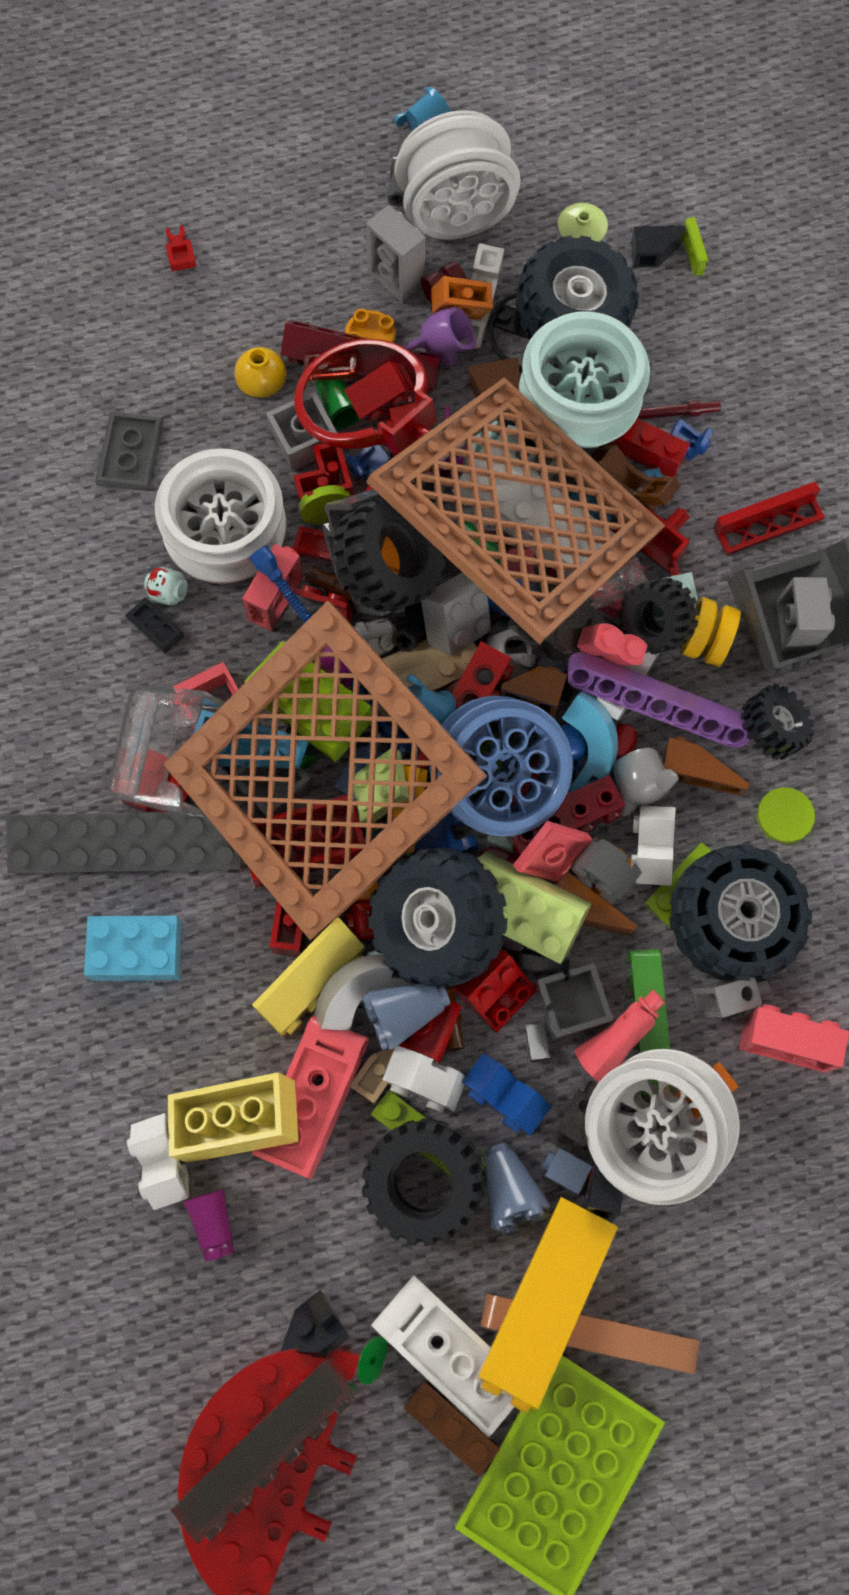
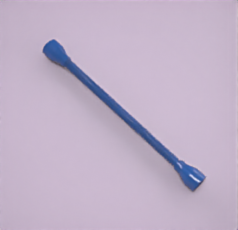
M267 545L254 552L249 557V560L257 571L267 576L272 583L276 584L278 590L289 601L295 613H298L297 615L300 616L299 618L305 624L311 618V614L302 605L303 603L300 602V599H298L290 585H287L288 583L283 579V574L278 567L275 555ZM354 680L349 685L352 686L351 689H353ZM360 682L359 695H369ZM363 700L373 709L372 700ZM378 721L385 738H392V724L387 721ZM398 730L397 738L409 739L407 735ZM387 743L388 748L391 749V743ZM397 743V750L401 746L407 749L406 754L412 750V743Z

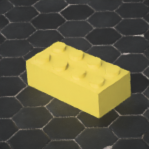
M278 1072L168 1095L169 1157L190 1163L298 1142L295 1080Z

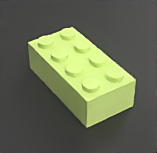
M489 852L482 854L477 859L484 864V870L492 872L499 882L496 885L498 892L503 893L507 906L503 907L504 918L508 919L506 934L503 935L561 964L569 955L592 903L539 877L517 872L513 864Z

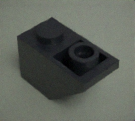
M634 226L631 239L633 268L659 267L682 245L686 230L685 226Z

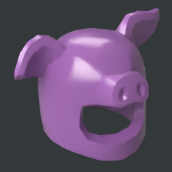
M448 307L430 315L421 326L420 337L410 341L406 349L411 351L416 348H424L427 353L443 356L441 363L446 367L456 363L458 360L457 352L470 351L475 348L477 342L473 326L467 314L458 307ZM466 339V344H462L459 341Z

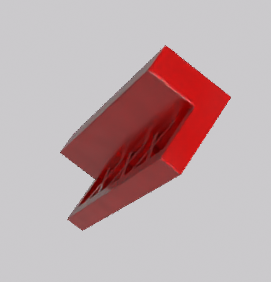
M815 481L718 517L713 530L726 555L728 556L824 520L825 516L816 501L820 488ZM810 504L815 516L806 518L798 515L797 512L799 507ZM782 514L792 519L788 526L782 527L773 523L775 516ZM758 523L768 528L764 535L757 536L749 533L751 525ZM731 532L743 536L740 544L731 547L725 537L726 534Z

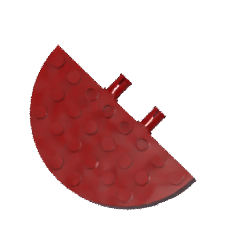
M337 1347L325 1358H314L311 1355L295 1352L297 1349L279 1350L265 1355L231 1377L209 1400L197 1418L188 1437L180 1465L177 1489L178 1512L185 1545L192 1562L204 1582L215 1595H268L293 1532L296 1533L298 1530L321 1540L323 1543L325 1542L332 1521L306 1511V1506H303L318 1466L322 1467L325 1464L348 1476L352 1472L358 1455L331 1445L329 1437L361 1354Z

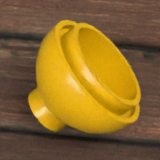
M255 347L247 350L238 358L234 376L237 386L245 394L256 398H264L274 395L284 386L287 370L283 359L278 353L268 348Z

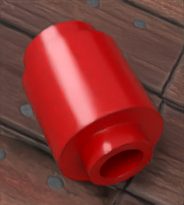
M621 723L616 726L618 736L616 761L634 751L638 742V731L629 725Z

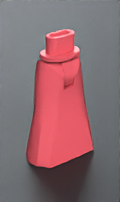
M654 989L645 998L639 996V1001L631 1004L611 1025L574 1050L583 1068L598 1083L610 1071L623 1063L631 1049L655 1025V1020L659 1016L657 1011L665 1001Z

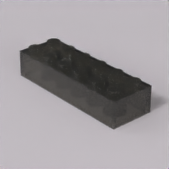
M331 1355L207 1472L170 1510L197 1544L204 1537L211 1541L225 1527L226 1522L229 1520L227 1515L231 1511L235 1516L239 1514L255 1495L253 1490L257 1486L263 1490L277 1476V1473L280 1471L278 1465L283 1460L289 1465L303 1451L302 1448L305 1446L303 1441L309 1435L313 1440L317 1438L327 1428L330 1422L328 1417L334 1411L340 1415L354 1401L355 1396L352 1393L355 1390L356 1384Z

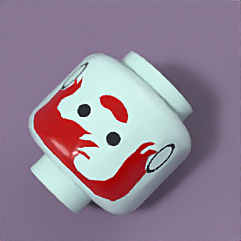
M157 567L151 574L146 576L144 581L150 600L174 606L179 601H182L187 594V581L182 573L176 570Z

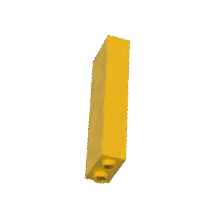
M562 1197L560 1198L476 1379L482 1382L481 1389L496 1397L501 1392L512 1398L510 1402L512 1406L525 1413H528L529 1409L536 1411L539 1408L618 1226Z

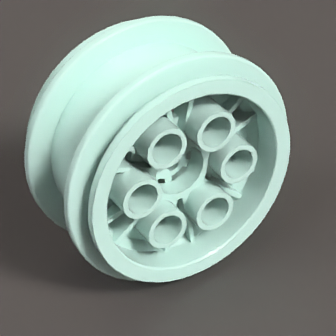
M596 312L569 313L546 323L530 339L524 352L523 372L520 378L519 391L579 447H597L618 439L635 423L649 383V359L641 341L626 325L617 319ZM556 363L557 366L561 369V371L552 365ZM618 379L620 380L619 383H610Z

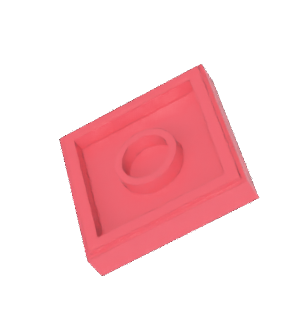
M547 821L513 866L517 872L559 883L593 839L586 832Z

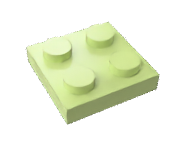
M389 749L387 752L379 756L377 759L390 760L391 749ZM397 750L396 760H402L401 751ZM370 764L355 773V780H369ZM376 764L375 781H389L390 764ZM396 764L395 781L406 782L403 765ZM354 784L356 801L368 802L369 785ZM375 785L374 802H388L389 786ZM395 786L394 803H403L408 800L407 786ZM357 806L359 823H367L368 806ZM374 806L373 823L388 813V807Z

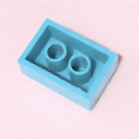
M87 916L84 976L91 981L180 980L181 920L178 916Z

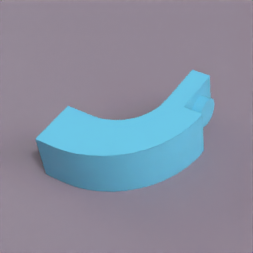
M583 691L576 696L562 719L582 733L588 745L586 765L568 790L570 793L609 775L618 752L617 731L609 712L596 698Z

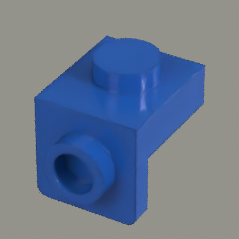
M679 419L674 424L670 434L690 443L686 458L692 460L697 454L703 455L711 444L709 438L713 430L708 427L701 434Z
M382 445L364 448L356 457L349 454L346 459L351 464L349 470L357 479L364 478L368 480L370 474L390 461L392 457Z

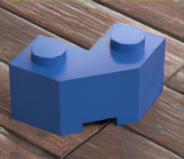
M484 1053L462 1080V1083L470 1090L467 1095L482 1106L486 1103L504 1118L502 1123L515 1133L520 1129L530 1136L552 1107L537 1091L517 1080L501 1063Z

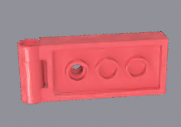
M313 1015L310 1018L286 1074L287 1077L295 1080L298 1142L253 1150L252 1155L310 1180L313 1179L350 1091L351 1083L355 1079L361 1065L362 1057L368 1046L369 1037L351 1030L321 1029L316 1016ZM320 1076H323V1083L319 1086H316V1079Z

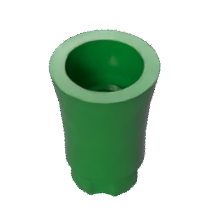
M331 369L321 371L315 377L314 383L325 412L335 430L339 431L358 423L360 418L344 391L347 389L343 378L339 376L337 371Z

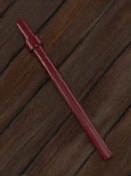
M699 400L688 401L687 404L641 408L637 418L646 419L679 415L695 417L700 416L701 413L720 412L721 403L720 401L700 403Z

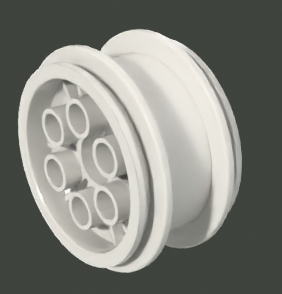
M462 110L435 116L419 125L408 135L400 148L394 171L397 184L404 192L403 207L405 214L415 227L434 238L461 239L479 234L491 228L508 214L514 205L520 188V172L516 163L510 158L511 143L505 129L485 114Z
M209 449L190 455L168 472L161 482L156 495V522L168 554L179 568L199 580L225 584L251 578L258 571L249 560V557L263 546L267 545L271 550L274 544L282 547L284 543L287 523L279 483L266 465L247 453L232 449ZM224 489V495L222 493L216 494V490ZM256 498L260 501V503L247 508ZM189 506L196 510L197 514L187 512L185 510ZM220 514H223V516H222L223 521H222V522H220V519H219ZM248 521H256L253 525L246 524ZM200 526L198 531H192L193 528Z
M654 1049L632 1056L603 1077L594 1089L586 1109V1140L595 1164L605 1178L618 1190L629 1197L649 1204H679L702 1194L727 1167L735 1153L739 1139L740 1123L737 1105L725 1081L712 1067L701 1059L678 1050ZM651 1079L658 1080L659 1088L652 1083ZM670 1084L680 1090L681 1097H675L671 1094L669 1090ZM641 1091L649 1093L651 1103L643 1101ZM689 1097L692 1102L689 1104L685 1098ZM622 1102L637 1111L635 1113L620 1111V1104ZM697 1108L703 1120L694 1118L691 1109ZM676 1115L680 1120V1126L677 1125ZM634 1120L638 1126L645 1128V1132H640L635 1128ZM659 1122L660 1125H665L667 1129L664 1131L661 1127L657 1128L656 1123ZM701 1131L707 1132V1139ZM691 1138L694 1140L697 1148L693 1150L687 1147L684 1139ZM640 1141H642L641 1144L643 1146L647 1145L641 1155L633 1148ZM656 1147L665 1152L667 1155L660 1154L657 1151ZM675 1153L678 1154L685 1170H676Z

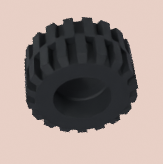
M659 578L639 584L634 589L629 590L626 594L628 598L622 600L621 605L624 609L619 610V617H623V622H620L621 629L625 628L626 633L624 635H635L645 641L648 645L645 653L658 654L686 643L687 639L691 638L695 633L692 629L696 628L699 622L695 620V616L699 615V609L694 608V604L697 601L695 597L691 598L689 596L691 593L688 587L682 588L683 583L678 580L673 582L672 578ZM654 602L662 608L665 614L666 622L664 629L659 627L653 618L652 609Z

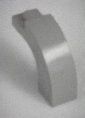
M377 954L361 957L340 968L327 981L318 997L314 1016H316L321 1029L350 1031L355 1010L367 992L412 984L400 978L399 972L394 974V969L391 971L383 963L385 959L383 955Z

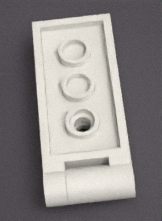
M413 1275L371 1325L489 1438L514 1408L510 1404L512 1398L501 1392L496 1397L480 1388L482 1382L476 1379L490 1350V1346ZM434 1336L443 1338L441 1347L435 1348L432 1346L431 1340Z

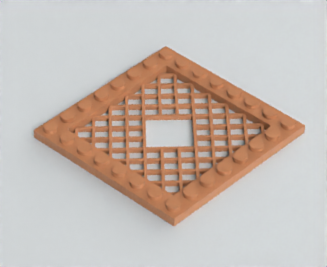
M505 377L370 474L367 483L539 644L665 527L659 519ZM504 419L511 420L516 425V429L505 427ZM496 420H498V425H499V426H497V425H492V423H494ZM488 431L500 433L501 441L489 439ZM482 432L483 438L476 437V435ZM506 434L518 436L519 445L507 443ZM524 438L532 439L537 448L525 446ZM472 443L484 445L485 454L474 452ZM466 444V450L459 449ZM490 446L502 448L503 457L491 455ZM509 450L520 452L521 460L510 458ZM527 453L538 455L539 463L528 462ZM455 455L467 457L469 466L456 464ZM447 457H449L450 463L442 462ZM545 457L552 458L556 462L557 467L546 465ZM474 459L486 461L487 469L476 468ZM493 462L504 464L506 473L494 471ZM511 466L522 467L524 476L512 474ZM438 468L451 470L452 479L439 477ZM432 469L433 476L426 475ZM529 469L541 471L542 479L531 478ZM458 472L469 473L471 482L458 480ZM547 472L558 474L560 483L549 481ZM476 475L488 477L490 486L477 484ZM565 475L573 477L577 481V486L566 484ZM495 478L542 486L550 528L501 520ZM421 481L434 483L435 492L422 490ZM441 485L453 486L454 495L442 494ZM460 488L472 490L473 499L461 497ZM550 488L561 490L562 498L551 497ZM479 491L491 493L492 502L480 500ZM568 491L579 493L580 502L569 500ZM585 494L592 495L597 500L598 505L587 503ZM429 499H435L437 506H435ZM443 501L455 503L456 512L444 510ZM462 504L474 506L475 515L464 514ZM553 504L564 506L565 515L554 513ZM481 507L493 509L494 518L482 517ZM571 507L582 509L583 518L572 516ZM588 510L599 512L601 521L590 519ZM606 513L613 514L618 520V524L607 522ZM450 519H456L458 526ZM555 520L567 522L568 531L556 529ZM464 521L477 523L478 532L465 530ZM573 523L584 525L586 534L575 532ZM483 524L495 526L497 535L485 534ZM591 526L602 528L604 537L593 535ZM502 527L514 529L515 538L503 537ZM609 529L617 530L618 532L610 538ZM521 530L533 532L534 541L522 540ZM539 533L551 535L552 544L541 543ZM558 536L569 538L571 547L559 546ZM472 539H478L479 546ZM576 539L587 541L589 550L578 549ZM485 541L498 543L499 552L487 551ZM594 542L603 544L597 551H595ZM505 544L517 546L518 555L506 554ZM523 547L534 548L537 558L525 557ZM542 550L554 552L555 561L544 560ZM561 553L571 554L573 564L563 563ZM579 556L589 557L580 565ZM493 559H499L501 562V566L498 563H496ZM507 561L518 562L520 572L508 571ZM526 564L537 565L539 575L527 574ZM545 567L556 568L558 578L547 577ZM563 570L574 571L565 579ZM515 579L522 580L523 587ZM529 581L541 583L542 593L530 591ZM548 584L558 585L549 593Z
M329 601L163 764L309 940H315L336 917H339L391 868L392 864L406 854L487 777L482 769ZM329 646L333 652L322 651ZM321 657H335L334 673H320ZM315 659L314 673H301ZM342 661L352 673H340V662ZM300 678H314L313 694H299ZM320 678H334L333 694H319ZM340 678H354L353 695L339 694ZM294 680L293 694L281 693ZM361 682L372 695H359V683ZM279 698H293L292 714H279ZM299 699H313L312 715H298ZM319 699H333L332 715H318ZM339 699L353 700L352 716H338ZM359 700H373L372 716H358ZM273 701L272 714H260ZM379 703L391 717L378 716ZM259 718L272 719L271 735H258ZM278 719H292L291 735H277ZM298 719L312 720L311 736H297ZM318 720H332L331 737L317 736ZM338 720L352 721L351 737H337ZM358 721H372L371 738L357 737ZM378 721L392 722V738H377ZM252 722V734H240ZM398 725L411 739L397 738ZM238 739H251V755H237ZM258 739L271 740L270 756L257 755ZM277 740H291L290 756H276ZM297 740L351 742L348 801L294 799ZM232 742L231 755L219 754ZM356 742H371L370 759H356ZM377 743H391L390 760L376 759ZM397 743H412L411 760H396ZM418 747L430 761L417 760ZM218 759H231L230 775H217ZM237 759L250 760V776H236ZM257 760H270L269 777L256 776ZM212 761L210 772L206 766ZM276 761H290L289 777H275ZM355 763L370 764L369 780H355ZM376 764H390L389 781H375ZM396 764L411 765L410 782L395 781ZM417 765L432 766L431 782H416ZM437 769L442 773L438 778ZM217 779L230 780L229 793ZM236 780L249 781L248 797L235 796ZM255 781H269L268 798L255 797ZM275 781L288 782V799L274 798ZM354 784L369 785L368 802L354 801ZM375 785L389 786L388 802H374ZM395 786H410L409 803H394ZM416 787H428L415 799ZM236 801H248V814L241 809ZM254 802H268L267 819L254 818ZM274 802L287 803V820L273 819ZM293 803L307 804L306 820H293ZM313 804H327L326 821H312ZM333 805H347V822H332ZM353 806H368L367 823L353 822ZM374 806L388 807L387 824L373 823ZM394 807L406 808L393 820ZM253 822L267 823L266 837ZM273 823L286 824L285 841L272 840ZM292 824L306 825L305 842L292 841ZM312 825L326 826L325 843L311 842ZM332 826L346 827L345 843H331ZM352 827H367L366 844H351ZM372 828H385L372 840ZM272 844L285 845V858L279 854ZM291 845L305 846L304 863L290 862ZM311 846L325 847L324 864L310 863ZM331 847L345 848L344 865L330 864ZM351 848L363 849L351 860ZM290 866L304 867L303 881ZM310 867L324 868L323 885L309 884ZM330 868L342 869L329 881ZM310 889L321 890L316 895H314Z

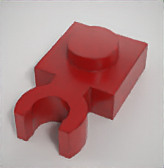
M182 225L179 226L180 233L178 235H172L170 229L166 228V236L169 243L165 244L172 272L197 267L191 240H186L185 229Z

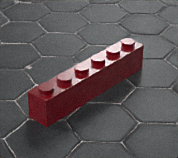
M290 320L285 323L280 355L288 357L287 360L293 363L302 364L303 361L312 363L322 353L337 345L369 338ZM356 346L353 349L332 356L317 368L325 370L331 367L338 369L339 374L353 376V373L363 375L364 378L391 361L404 365L413 384L416 385V372L409 360L398 351L383 346ZM415 349L411 350L410 352L420 360L425 369L428 392H433L437 386L443 356Z

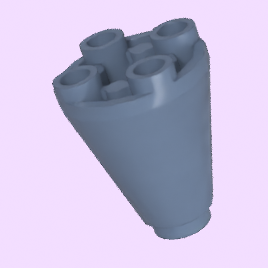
M414 984L372 990L362 997L370 1022H377L373 1025L382 1050L396 1048L443 1012L445 1006L450 1005V1000L443 984L441 988H436L432 985Z
M508 1143L498 1144L489 1148L486 1151L487 1158L485 1160L492 1230L501 1231L502 1235L506 1237L520 1232V1226L529 1223L532 1226L547 1222L549 1220L548 1212L550 1211V1205L516 1152L510 1149Z

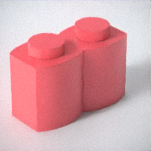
M611 624L583 627L577 647L582 652L596 657L601 656L602 659L622 667L641 665L648 646L638 636L624 635L617 627Z

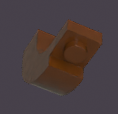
M601 445L590 456L644 507H648L653 512L659 505L669 503L681 486L676 477H652L642 473L626 459L617 445Z

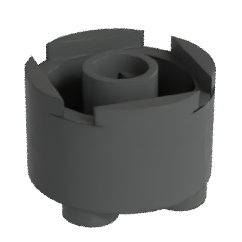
M597 837L593 838L591 843L574 862L572 871L578 875L577 879L590 889L593 886L600 891L599 896L612 906L616 901L620 902L642 874L636 864L632 867L627 864L628 856L602 838L598 841Z

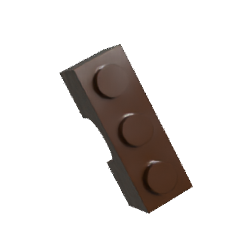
M426 1379L420 1383L404 1404V1409L479 1477L500 1450L499 1445L491 1437L488 1438L474 1423L462 1415Z

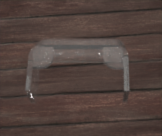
M147 685L135 687L129 694L108 782L109 793L113 797L126 802L166 812L204 817L201 809L182 802V790L178 785L167 782L169 771L163 764L173 755L179 728L194 727L203 708L219 709L225 702L206 691Z

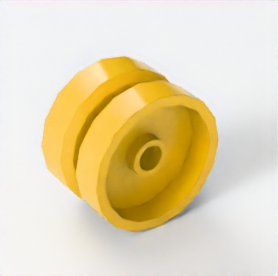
M701 597L696 605V609H699V615L695 616V620L699 621L698 626L692 629L695 632L693 636L681 645L680 654L696 659L703 652L704 663L720 667L735 638L741 611L740 609L725 605L717 613V601Z

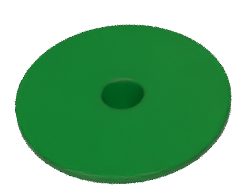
M381 1336L372 1338L360 1355L357 1376L360 1383L364 1385L371 1384L377 1379L385 1361L388 1347L386 1340Z

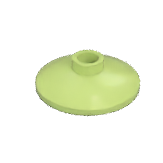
M575 203L566 207L561 212L558 218V229L562 237L571 235L572 238H580L582 235L592 237L591 240L599 242L607 232L608 221L603 211L589 203Z

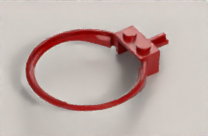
M354 340L327 350L309 364L301 375L295 390L294 406L301 425L312 437L333 447L361 449L384 445L398 455L431 431L430 428L438 422L433 399L427 396V376L422 363L408 349L385 340ZM376 345L396 350L409 360L416 372L414 395L417 406L393 428L380 422L376 431L371 427L355 432L333 433L317 426L307 415L303 404V392L307 382L314 371L332 356L353 349L356 346Z
M647 507L665 527L640 551L669 573V577L679 575L678 561L685 555L690 541L681 535L678 530L688 521L690 516L684 508L680 509L678 507L664 521ZM549 567L546 576L555 578L557 571ZM548 584V591L550 593L554 590L553 584ZM564 621L557 630L577 647L580 636Z

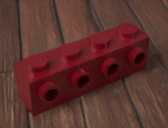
M607 775L567 794L558 810L547 821L589 834L596 829L595 825L605 822L607 825L618 820L626 804L610 775ZM546 822L526 833L506 836L517 859Z

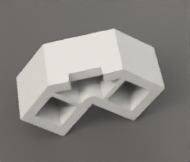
M640 806V816H634L633 833H639L638 854L632 855L631 867L636 864L642 872L636 880L637 884L669 886L672 884L675 807Z
M397 1046L394 1049L382 1080L391 1085V1092L403 1097H407L408 1093L417 1095L427 1101V1108L443 1113L444 1109L455 1111L464 1087L462 1080L466 1076L451 1067H445L433 1062V1059Z
M166 1113L132 1124L127 1146L131 1156H136L142 1166V1181L138 1184L141 1197L149 1201L153 1210L188 1199L189 1174L186 1164L181 1165L179 1160L169 1157L168 1117Z

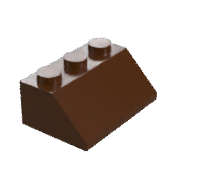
M538 666L503 683L500 696L528 702L543 709L555 718L567 674L562 673L561 670L555 667L547 666L544 668Z

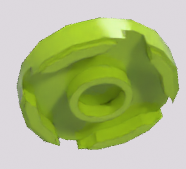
M336 485L316 488L313 490V495L308 497L306 494L299 502L301 518L310 524L328 523L329 519L325 512L326 504L349 497L351 493L349 491L346 492L344 487Z
M781 787L771 790L761 799L756 819L760 830L767 838L782 842L783 844H791L800 841L811 831L815 823V811L811 801L804 793L794 788Z

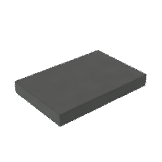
M110 411L95 480L96 485L141 491L150 490L164 422L162 417Z

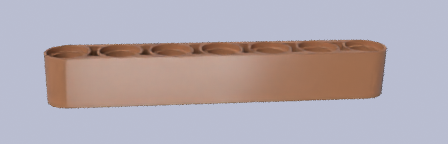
M486 1293L480 1326L498 1331L513 1299ZM580 1314L566 1346L695 1374L700 1340Z

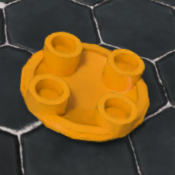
M358 309L345 327V333L369 339L395 342L396 329L393 318L379 311Z

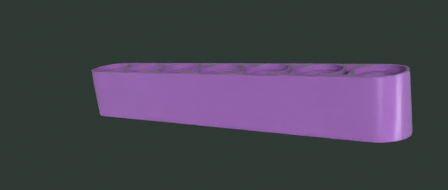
M577 652L571 655L568 660V682L578 690L728 747L740 748L749 741L746 736L749 734V731L743 729L742 724L745 720L741 719V712L585 652Z

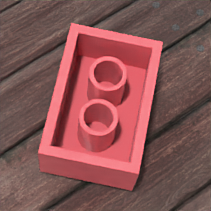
M763 1004L762 1008L758 1007L746 1015L739 1050L824 1073L843 1067L849 1031L840 1029V1024L823 1020L822 1023L810 1021L811 1017L802 1013L793 1012L792 1016L780 1013L781 1009L779 1007Z

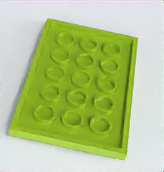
M562 1355L539 1408L536 1411L529 1409L528 1413L521 1410L518 1411L499 1445V1452L485 1470L457 1520L455 1529L552 1595H574L665 1422Z

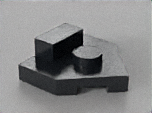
M321 1290L294 1310L281 1351L297 1349L295 1352L311 1355L314 1358H325L350 1338Z

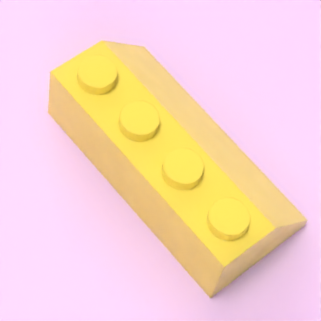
M336 917L252 1006L282 1037L287 1033L290 1036L293 1035L303 1024L300 1019L308 1011L311 1014L315 1012L318 997L327 981L346 964L364 957L362 954L365 952V947L342 920Z

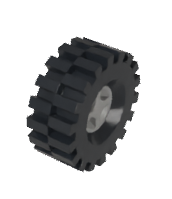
M779 684L768 685L745 701V704L742 706L744 712L741 713V719L745 720L742 724L743 729L749 731V734L746 736L749 740L753 739L756 742L754 747L757 750L762 748V754L765 756L771 755L772 759L777 760L780 758L784 760L811 743L813 740L811 737L814 735L815 730L811 729L814 726V722L808 718L811 713L809 709H804L803 705L805 703L803 700L798 701L796 699L797 694L794 691L788 693V688L785 686L780 688Z

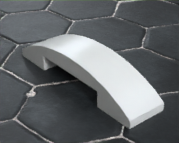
M479 243L471 280L492 283V299L494 301L504 249ZM491 311L481 320L470 319L477 342L474 349L480 350ZM463 339L459 342L462 344H466V339Z

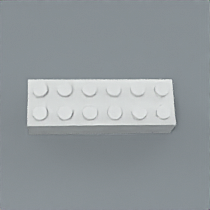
M490 446L491 455L503 457L502 448ZM484 447L482 448V450H481L479 453H484V454H485ZM509 452L510 458L517 459L514 455H512ZM474 459L476 468L487 469L486 461ZM493 462L494 471L506 473L504 464ZM511 466L512 474L524 476L522 467ZM529 469L531 478L542 479L540 475ZM463 473L459 480L471 482L470 474ZM476 475L477 484L490 486L488 477ZM495 478L501 520L550 528L542 486ZM460 488L461 497L473 499L472 490ZM550 488L551 497L562 498V493L558 489ZM479 491L480 500L492 502L491 493ZM553 504L554 513L565 515L564 506ZM481 507V513L484 516L494 518L493 509ZM571 507L572 516L583 518L582 509ZM589 514L590 519L597 520ZM555 520L556 529L568 531L567 522ZM573 523L575 532L586 534L584 525ZM591 526L593 535L604 537L602 528ZM502 527L506 533L515 538L514 529ZM609 529L611 538L615 533ZM521 530L522 540L534 541L533 532ZM539 533L541 543L552 544L551 535ZM558 536L559 546L571 547L569 538ZM576 539L578 549L589 550L587 541ZM594 542L595 551H597L603 544ZM528 548L533 550L534 554L536 555V550L534 548ZM542 550L544 560L555 561L554 552ZM561 553L563 563L573 564L571 554ZM579 556L580 565L589 557ZM563 570L565 578H567L572 572H574L569 570Z

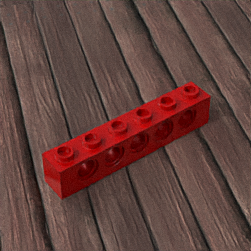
M481 641L452 693L456 700L455 710L464 705V700L469 695H475L478 698L499 696L500 692L496 689L501 680L507 682L514 669V666L510 665L512 658ZM483 670H489L494 675L493 681L488 685H482L478 682V675ZM422 751L417 756V760L429 761V758ZM417 765V768L429 770V765Z

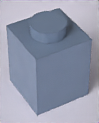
M559 1148L555 1154L552 1152L548 1153L541 1168L546 1170L543 1175L544 1178L574 1195H578L592 1166Z

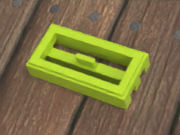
M695 217L687 218L684 223L686 230L683 243L693 275H704L708 257Z

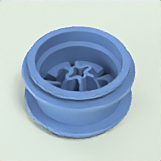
M486 696L460 706L442 723V726L464 751L475 755L473 761L487 775L479 785L450 811L455 817L481 833L493 836H514L539 827L558 810L570 787L573 760L571 748L564 731L547 712L533 704L515 698ZM498 720L499 738H494L488 723ZM513 732H518L520 736L519 742L515 746L510 747L508 743L509 736ZM533 734L536 741L527 747L529 737ZM485 740H490L491 750L487 754L482 755L479 749L481 743ZM534 753H538V764L534 767H530V756ZM498 759L503 761L502 765L504 768L501 771L497 769L496 761ZM429 766L430 777H431V768H432V766ZM437 769L438 778L442 773ZM513 772H516L515 775H514L511 779L508 780V777H509ZM532 772L539 773L537 780L531 778ZM525 782H530V792L522 796L520 792L521 786ZM485 789L475 804L468 799L476 791ZM498 790H502L504 794L502 801L493 804V794ZM512 795H514L517 803L510 807Z

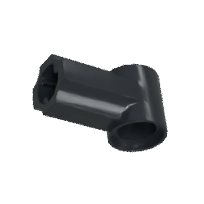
M421 602L405 607L406 618L392 636L393 644L403 652H410L421 638L427 637Z

